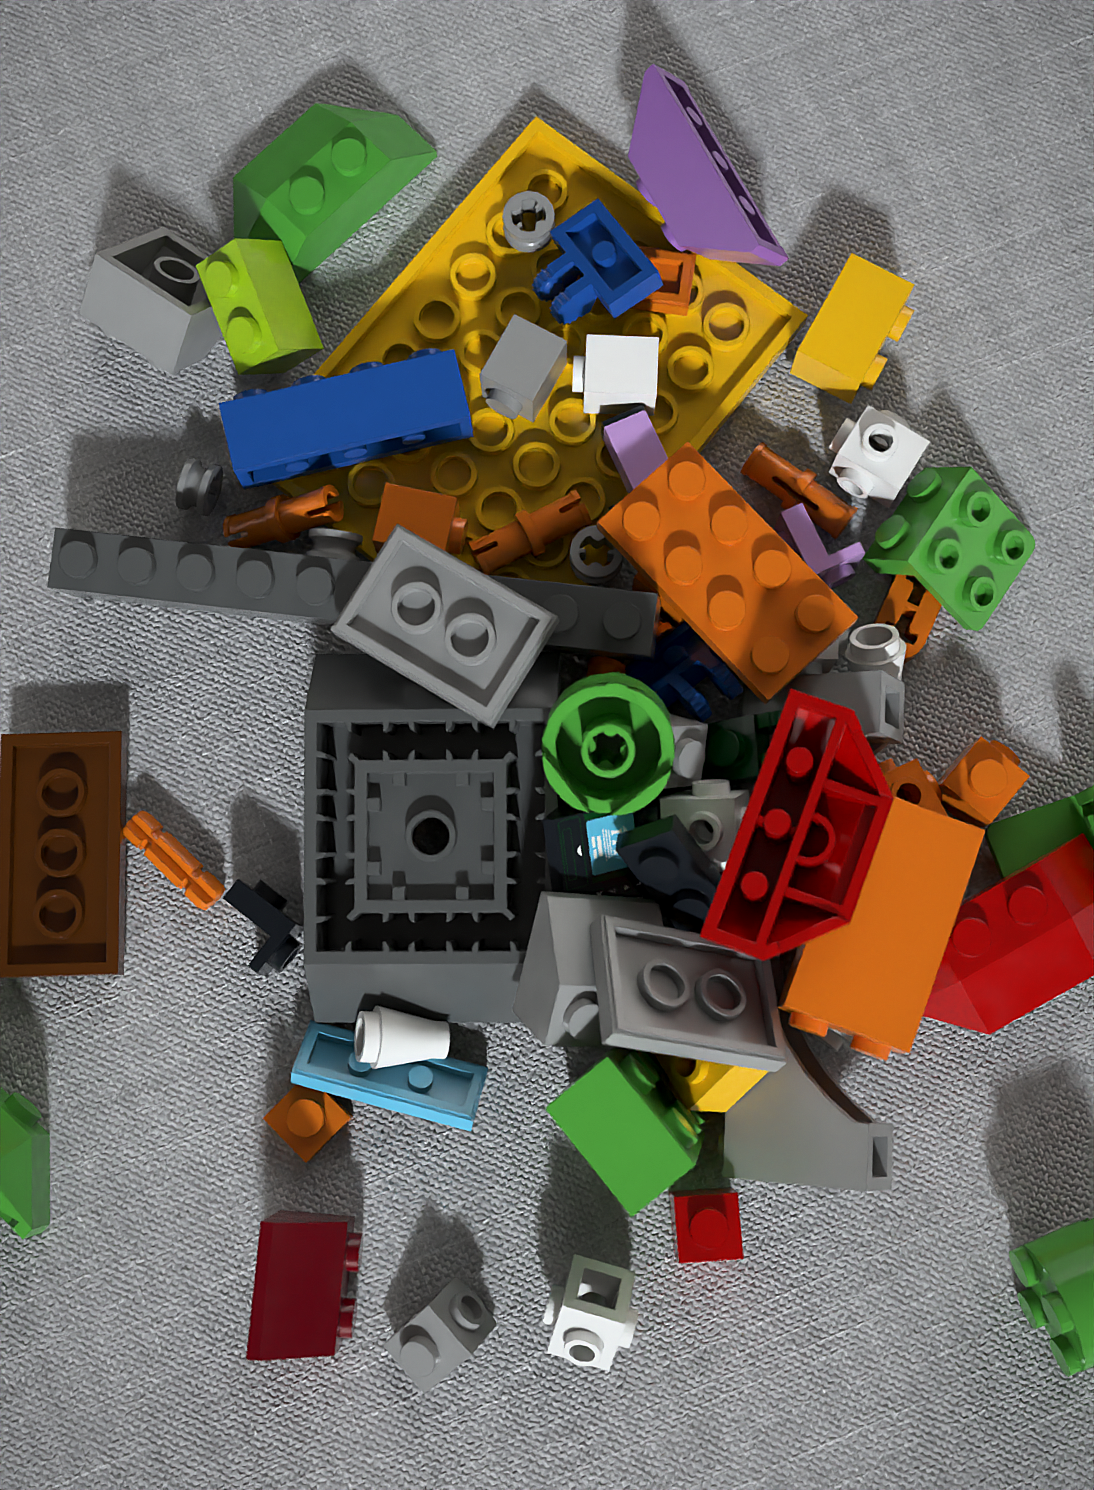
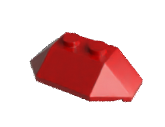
M790 688L703 925L700 938L766 961L850 925L894 801L893 794L853 709Z
M1084 833L1077 835L961 902L923 1016L990 1035L1094 976V850Z

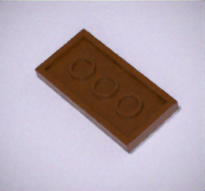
M123 731L1 734L0 978L124 975L126 837L123 835V827L126 825L127 734Z

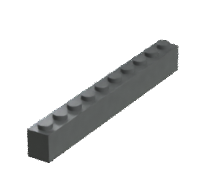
M55 527L47 588L81 598L333 626L372 562ZM487 575L558 616L560 622L542 650L654 663L661 608L658 593Z

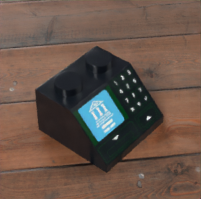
M658 796L643 808L626 815H611L591 811L588 813L572 807L565 801L543 819L552 892L653 899L615 849L618 834L661 819Z

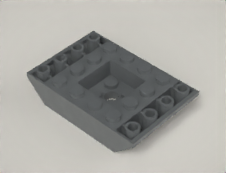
M541 652L494 729L368 654H316L304 709L303 962L315 1023H356L360 1011L373 1012L374 1007L377 1005L429 1020L447 1021L448 1023H523L512 1009L541 891L552 892L543 819L561 804V797L555 792L546 777L542 759L544 728L549 712L560 696V652ZM431 817L442 820L449 830V842L446 848L435 855L422 852L415 842L417 826L423 820Z

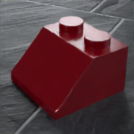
M280 1210L260 1221L246 1360L268 1361L335 1356L343 1345V1338H353L357 1317V1298H347L349 1273L360 1271L364 1244V1234L354 1232L355 1216Z

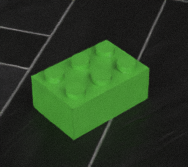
M613 1047L565 1087L545 1109L631 1217H633L696 1165L705 1137V1133L700 1125L705 1122V1118L700 1111H688L686 1106L679 1099H676L662 1082L660 1075L664 1070L655 1055L649 1051Z

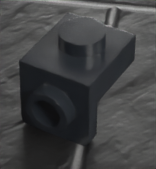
M237 879L223 899L270 936L251 960L248 967L262 976H267L272 969L281 973L300 951L303 944L297 938L304 928L282 911L289 901L260 879L253 888L242 880Z

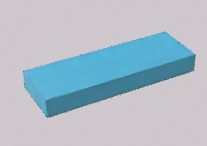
M310 1020L291 1071L292 1084L459 1129L472 1130L489 1067L446 1057L445 1059H427L372 1069L370 1063L357 1062L354 1031L324 1023H315V1021Z

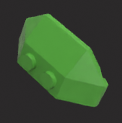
M315 103L233 177L234 239L282 241L297 281L300 283L437 158V151L398 114Z
M0 1087V1216L22 1239H26L42 1233L50 1224V1134L37 1122L42 1115L27 1098L17 1092L9 1095Z

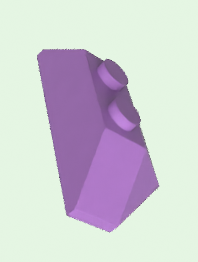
M652 64L644 72L628 157L639 175V178L636 180L637 188L650 204L658 208L665 221L661 225L663 234L681 252L689 250L711 260L781 266L789 259L765 221L697 106L687 85L683 80Z

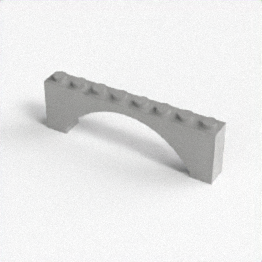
M883 670L798 675L766 705L745 683L743 684V698L738 703L737 717L783 710L791 688L853 709L874 755L888 744H903L905 683ZM773 734L769 735V742H770V743H771ZM756 781L737 784L736 786L738 790H749L750 800ZM783 953L770 958L777 1003L787 978ZM779 1009L788 1063L777 1072H768L725 1112V1126L720 1132L718 1141L719 1155L723 1161V1177L866 1192L891 1190L893 1123L877 1122L852 1100L829 1073L813 1049L805 1031L788 1024L791 1013Z

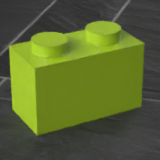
M235 238L196 265L238 375L285 373L324 349L282 241Z

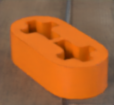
M894 575L873 624L880 623L894 627L901 615L910 618L904 636L911 640L912 644L906 643L905 664L912 660L926 643L942 605L928 590L918 600L917 605L908 602L913 590V583L906 579V577L914 578L915 576Z

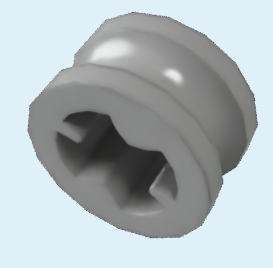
M525 191L517 193L508 200L504 206L502 216L504 223L503 231L508 243L520 252L527 253L540 251L549 245L552 240L550 231L555 228V213L553 205L547 197L538 192ZM535 213L536 224L534 231H523V214Z
M189 458L178 479L175 496L176 506L182 510H188L191 506H195L199 515L209 516L213 512L221 492L223 481L222 467L217 464H210L208 468H204L200 459Z
M597 525L588 526L576 534L570 546V565L577 578L587 584L601 585L613 580L620 572L623 555L597 529ZM588 544L595 549L606 545L610 548L607 552V562H610V564L605 567L598 562H594L589 566L585 565L582 561L586 559V549L583 548Z
M309 529L308 537L314 541V548L311 551H307L306 555L360 561V558L355 556V548L362 545V535L335 529Z

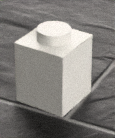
M587 334L586 356L574 355L572 392H584L583 413L621 414L643 405L648 416H654L657 396L659 337Z

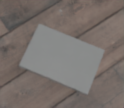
M396 524L330 630L336 636L494 729L560 621L558 616L401 525Z
M600 914L590 924L602 1044L769 1072H777L788 1063L770 959L766 961L756 959L702 939L698 933Z

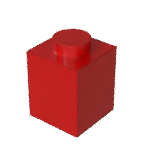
M732 1187L669 1191L673 1251L679 1264L744 1259L739 1199L736 1190Z

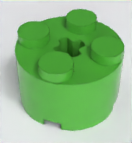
M608 672L585 677L563 691L549 712L542 738L543 769L555 792L576 809L588 813L591 811L611 815H626L635 812L649 804L659 795L667 784L673 767L675 739L669 712L660 697L649 686L635 678L619 672ZM604 732L609 737L616 734L621 735L620 753L614 754L608 748L598 753L595 750L597 747V734Z
M1088 1217L1009 1251L1011 1264L1018 1278L1026 1287L1025 1290L1017 1293L1022 1311L1034 1329L1042 1326L1045 1327L1051 1337L1049 1344L1055 1360L1063 1373L1068 1377L1094 1367V1218L1089 1220Z

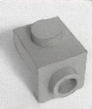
M454 1277L429 1303L402 1325L383 1346L421 1391L426 1394L474 1353L495 1328L496 1320L487 1311L482 1300L475 1293L471 1292L458 1277Z

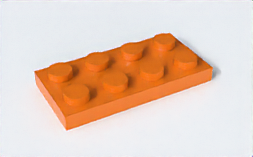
M688 441L597 521V529L765 705L855 624L859 618Z

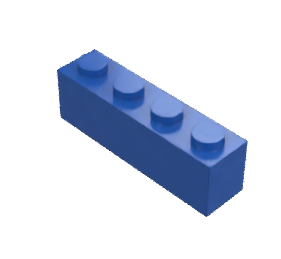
M436 348L422 349L412 353L404 361L386 365L380 362H366L353 367L347 374L325 378L321 375L305 376L294 381L291 387L270 392L264 389H249L236 394L231 401L219 403L233 471L244 490L474 437L471 415L454 349L443 352Z

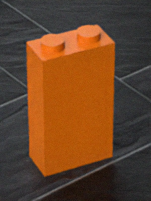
M894 797L850 925L797 947L778 1001L779 1009L791 1013L788 1024L820 1037L826 1036L828 1028L853 1036L850 1048L884 1061L888 1060L890 1051L898 1054L910 1053L986 830Z

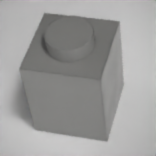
M514 314L479 374L482 396L486 398L485 401L488 406L507 418L516 419L520 415L534 423L567 365V340Z

